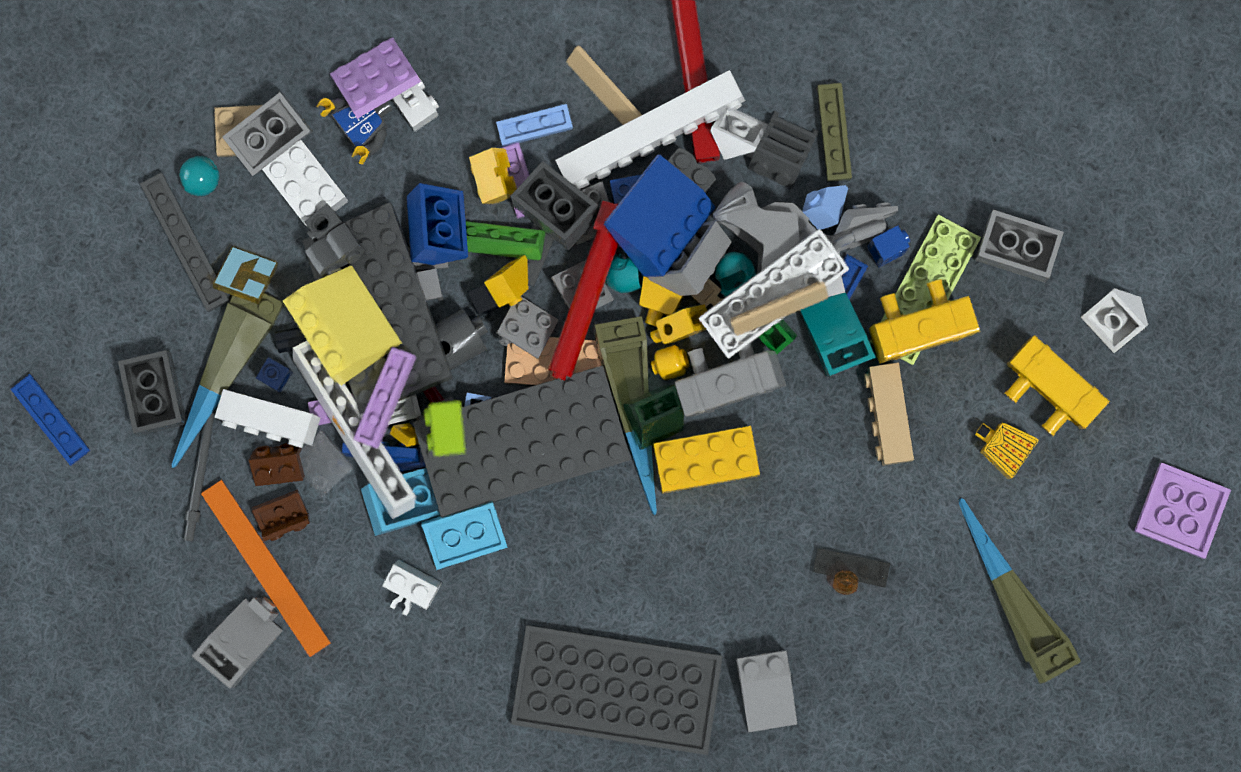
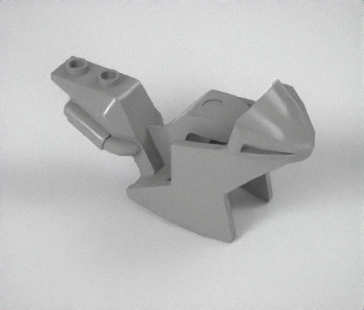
M743 181L737 183L729 190L713 213L714 221H717L718 224L723 225L758 253L757 274L817 231L808 222L809 218L793 203L774 202L759 208L752 187ZM891 203L876 204L875 208H867L866 205H854L852 209L846 210L841 216L833 235L825 236L838 254H840V251L850 250L863 245L886 230L884 219L895 215L898 211V206H891Z

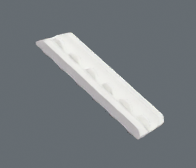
M818 229L699 317V320L725 355L730 358L784 317L739 336L735 335L729 321L730 318L820 280L825 282L827 286L848 271L849 268L823 232Z

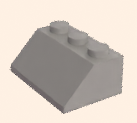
M717 221L704 222L663 277H648V279L680 296L696 295L703 290L707 279L715 271V267L722 256L726 254L731 240Z

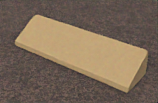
M577 46L567 60L568 65L623 125L642 116L580 46Z
M820 280L730 318L729 321L735 335H742L827 299L828 292L825 282Z

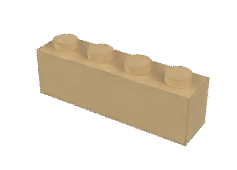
M899 363L869 367L867 369L868 373L864 374V382L866 388L871 390V398H868L869 411L874 412L875 422H872L871 425L873 436H878L879 446H875L877 461H882V466L911 462L914 460Z

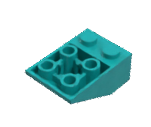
M846 292L833 295L800 310L826 377L876 358Z

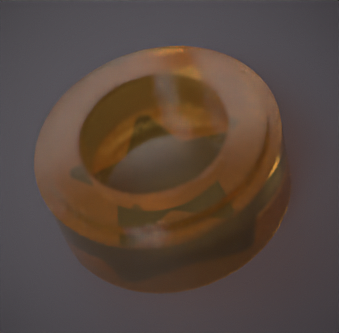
M840 571L834 576L833 587L840 594H853L858 588V577L853 572Z

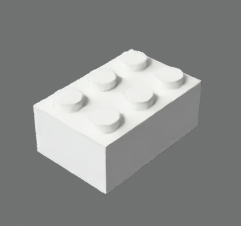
M299 140L262 169L304 224V221L324 205L328 204L336 211L348 202L345 195L302 140Z

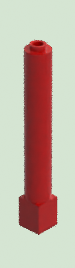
M671 0L686 93L708 81L696 1ZM705 121L698 125L697 130L691 133L694 158L697 163L720 159L719 148L710 131L714 121L711 123Z
M602 201L593 227L597 232L548 368L552 372L551 376L565 381L566 377L571 378L618 246V242L604 225V222L618 204Z

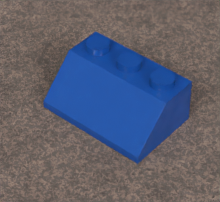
M419 183L407 195L412 262L437 265L466 259L468 257L463 191Z

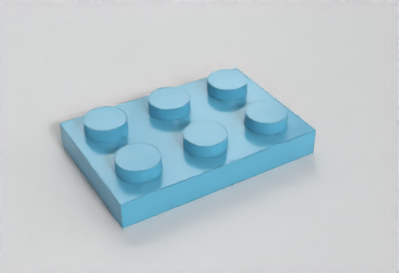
M493 501L448 516H439L421 522L437 570L508 548Z

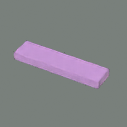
M393 347L391 348L353 440L376 449L379 448L415 362V355Z

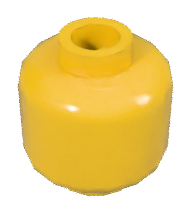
M672 345L656 351L654 360L651 361V366L655 375L659 374L663 380H670L686 373V368L689 367V360L684 349Z

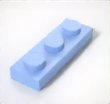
M567 104L496 122L502 147L573 129Z

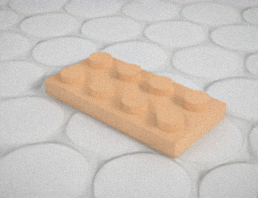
M549 337L538 359L515 344H508L504 383L535 386L557 379L551 376L552 372L548 368L559 338ZM584 340L573 374L602 366L595 340Z

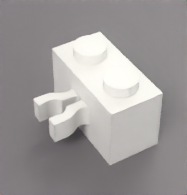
M422 81L392 98L414 132L438 116L436 109L439 106L431 95L429 97L423 92L425 86Z
M398 560L393 564L383 587L399 595L390 606L393 609L396 608L398 602L406 598L404 603L405 610L402 614L407 616L411 610V602L427 609L431 605L442 582Z

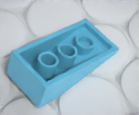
M427 468L402 474L416 496L415 506L394 519L388 513L371 484H367L361 489L375 536L441 516Z

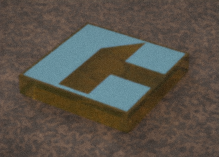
M232 246L213 282V288L259 304L277 269L278 262Z

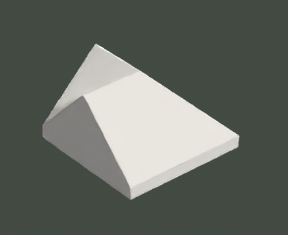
M727 110L719 114L720 117L714 122L710 131L724 160L743 154L752 158L768 124L738 110L732 112Z
M1115 288L1081 317L1113 353L1148 325L1141 297Z

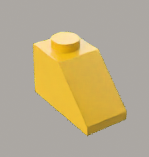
M525 255L507 263L484 282L498 307L509 304L511 307L522 300L521 295L528 290V260Z

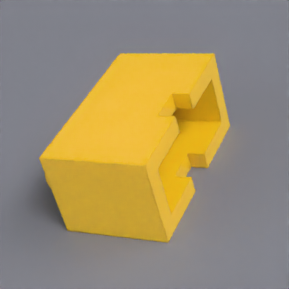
M490 148L469 157L471 172L475 177L478 188L477 193L482 204H496L511 198L510 196L516 191L517 187L514 176H509L507 168L511 166L506 148Z

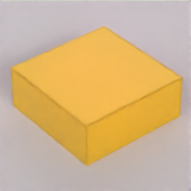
M411 424L393 425L390 435L406 447L419 445L415 428Z

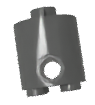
M462 307L434 323L440 341H446L450 345L445 355L451 370L487 350L480 337L488 333L479 315L470 320Z

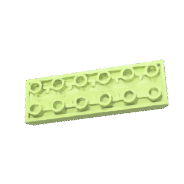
M938 215L895 294L901 315L932 307L934 304L927 283L942 279L948 300L981 237ZM884 314L881 322H884L885 319H887L886 314ZM920 351L903 356L900 359L914 365Z

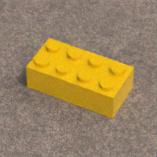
M751 426L653 444L662 494L760 475Z

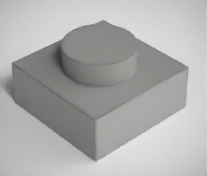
M266 597L253 598L248 604L265 622L273 621L279 615L274 609L276 607L275 604Z

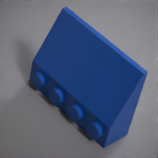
M657 155L607 218L604 225L644 277H663L715 209V206L703 189L664 157Z

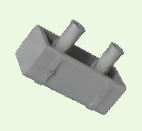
M750 342L738 351L740 359L714 369H708L703 348L688 352L694 374H692L693 376L675 381L685 416L694 417L704 413H711L716 409L786 387L776 352L767 350L754 354Z

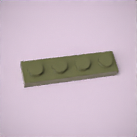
M842 83L818 85L817 94L827 182L851 180L852 172Z

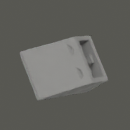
M247 599L241 602L192 655L228 688L236 687L283 631L273 621L265 622L248 606L250 602Z

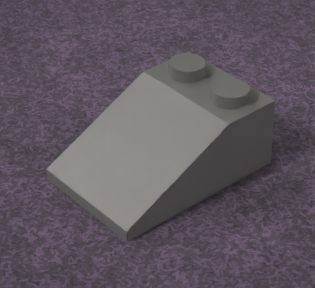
M279 92L222 138L251 175L254 176L299 140L306 138L313 130L283 92Z
M786 650L736 658L748 732L796 725L797 718Z

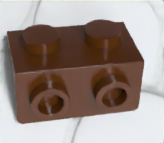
M284 443L276 447L264 445L254 449L249 458V464L255 486L303 481L305 475L299 456L302 448Z
M298 489L252 507V512L262 532L263 541L269 539L271 541L277 540L287 532L292 530L296 532L304 529L310 523L309 513Z

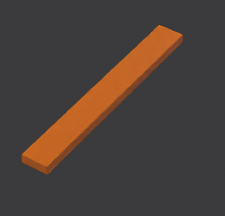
M220 480L201 493L309 657H312L331 644L224 481Z

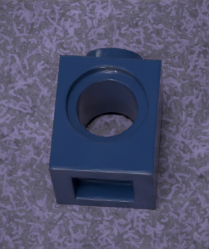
M268 357L256 379L281 393L293 372Z

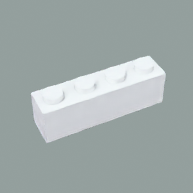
M224 389L214 417L222 420L223 426L236 429L237 425L245 427L244 432L258 435L259 431L267 433L266 438L279 442L281 437L289 439L288 444L303 448V444L313 445L320 422V417L314 414Z

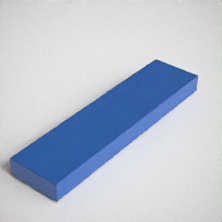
M31 374L11 388L14 395L69 465L72 466L91 451Z

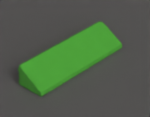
M466 221L468 252L515 258L525 255L527 259L541 260L545 232L543 230Z

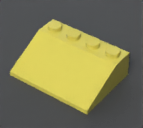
M352 265L301 287L283 300L330 377L341 386L389 353L392 347L396 348L402 343Z

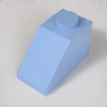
M846 185L826 187L810 192L806 196L802 212L820 230L839 224L848 187Z

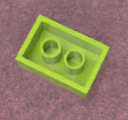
M452 400L429 403V408L425 409L426 425H431L432 433H427L429 451L434 450V456L465 453L460 401Z

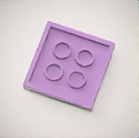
M393 38L380 43L379 46L367 53L361 54L355 60L340 66L336 71L330 73L357 119L421 82Z
M1159 463L1134 532L1199 558L1206 559L1231 490L1167 464Z

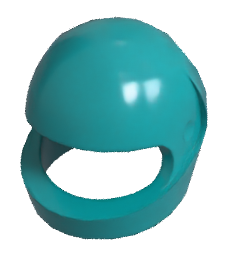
M195 156L182 164L180 180L185 192L198 197L211 194L218 186L220 179L219 170L209 158Z
M739 252L725 254L715 267V276L721 283V293L725 298L756 275L751 259ZM736 282H743L738 287L734 288Z
M620 253L614 255L606 283L616 292L630 293L642 288L644 276L630 258L623 259Z

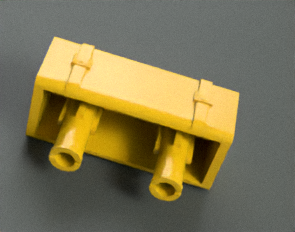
M942 279L927 283L934 305L907 315H901L895 293L881 297L880 301L882 302L887 319L869 328L879 363L897 360L903 356L945 343L956 342L979 332V325L969 296L953 301L947 300Z
M1035 335L1031 336L1007 363L1018 374L1019 378L1004 394L1014 403H1017L1030 387L1040 393L1056 409L1049 419L1042 424V428L1052 436L1055 435L1067 420L1074 423L1079 429H1085L1110 402L1095 386L1088 383L1055 354L1051 347L1044 344Z

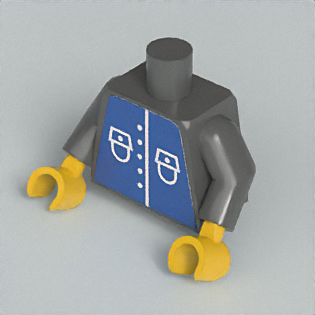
M344 97L333 100L323 98L316 105V107H325L326 110H323L320 114L322 117H326L330 112H333L331 114L333 120L355 148L352 157L355 155L361 156L359 164H364L367 157L381 150L387 136L386 129L388 128L382 117L393 110L388 102L358 119Z

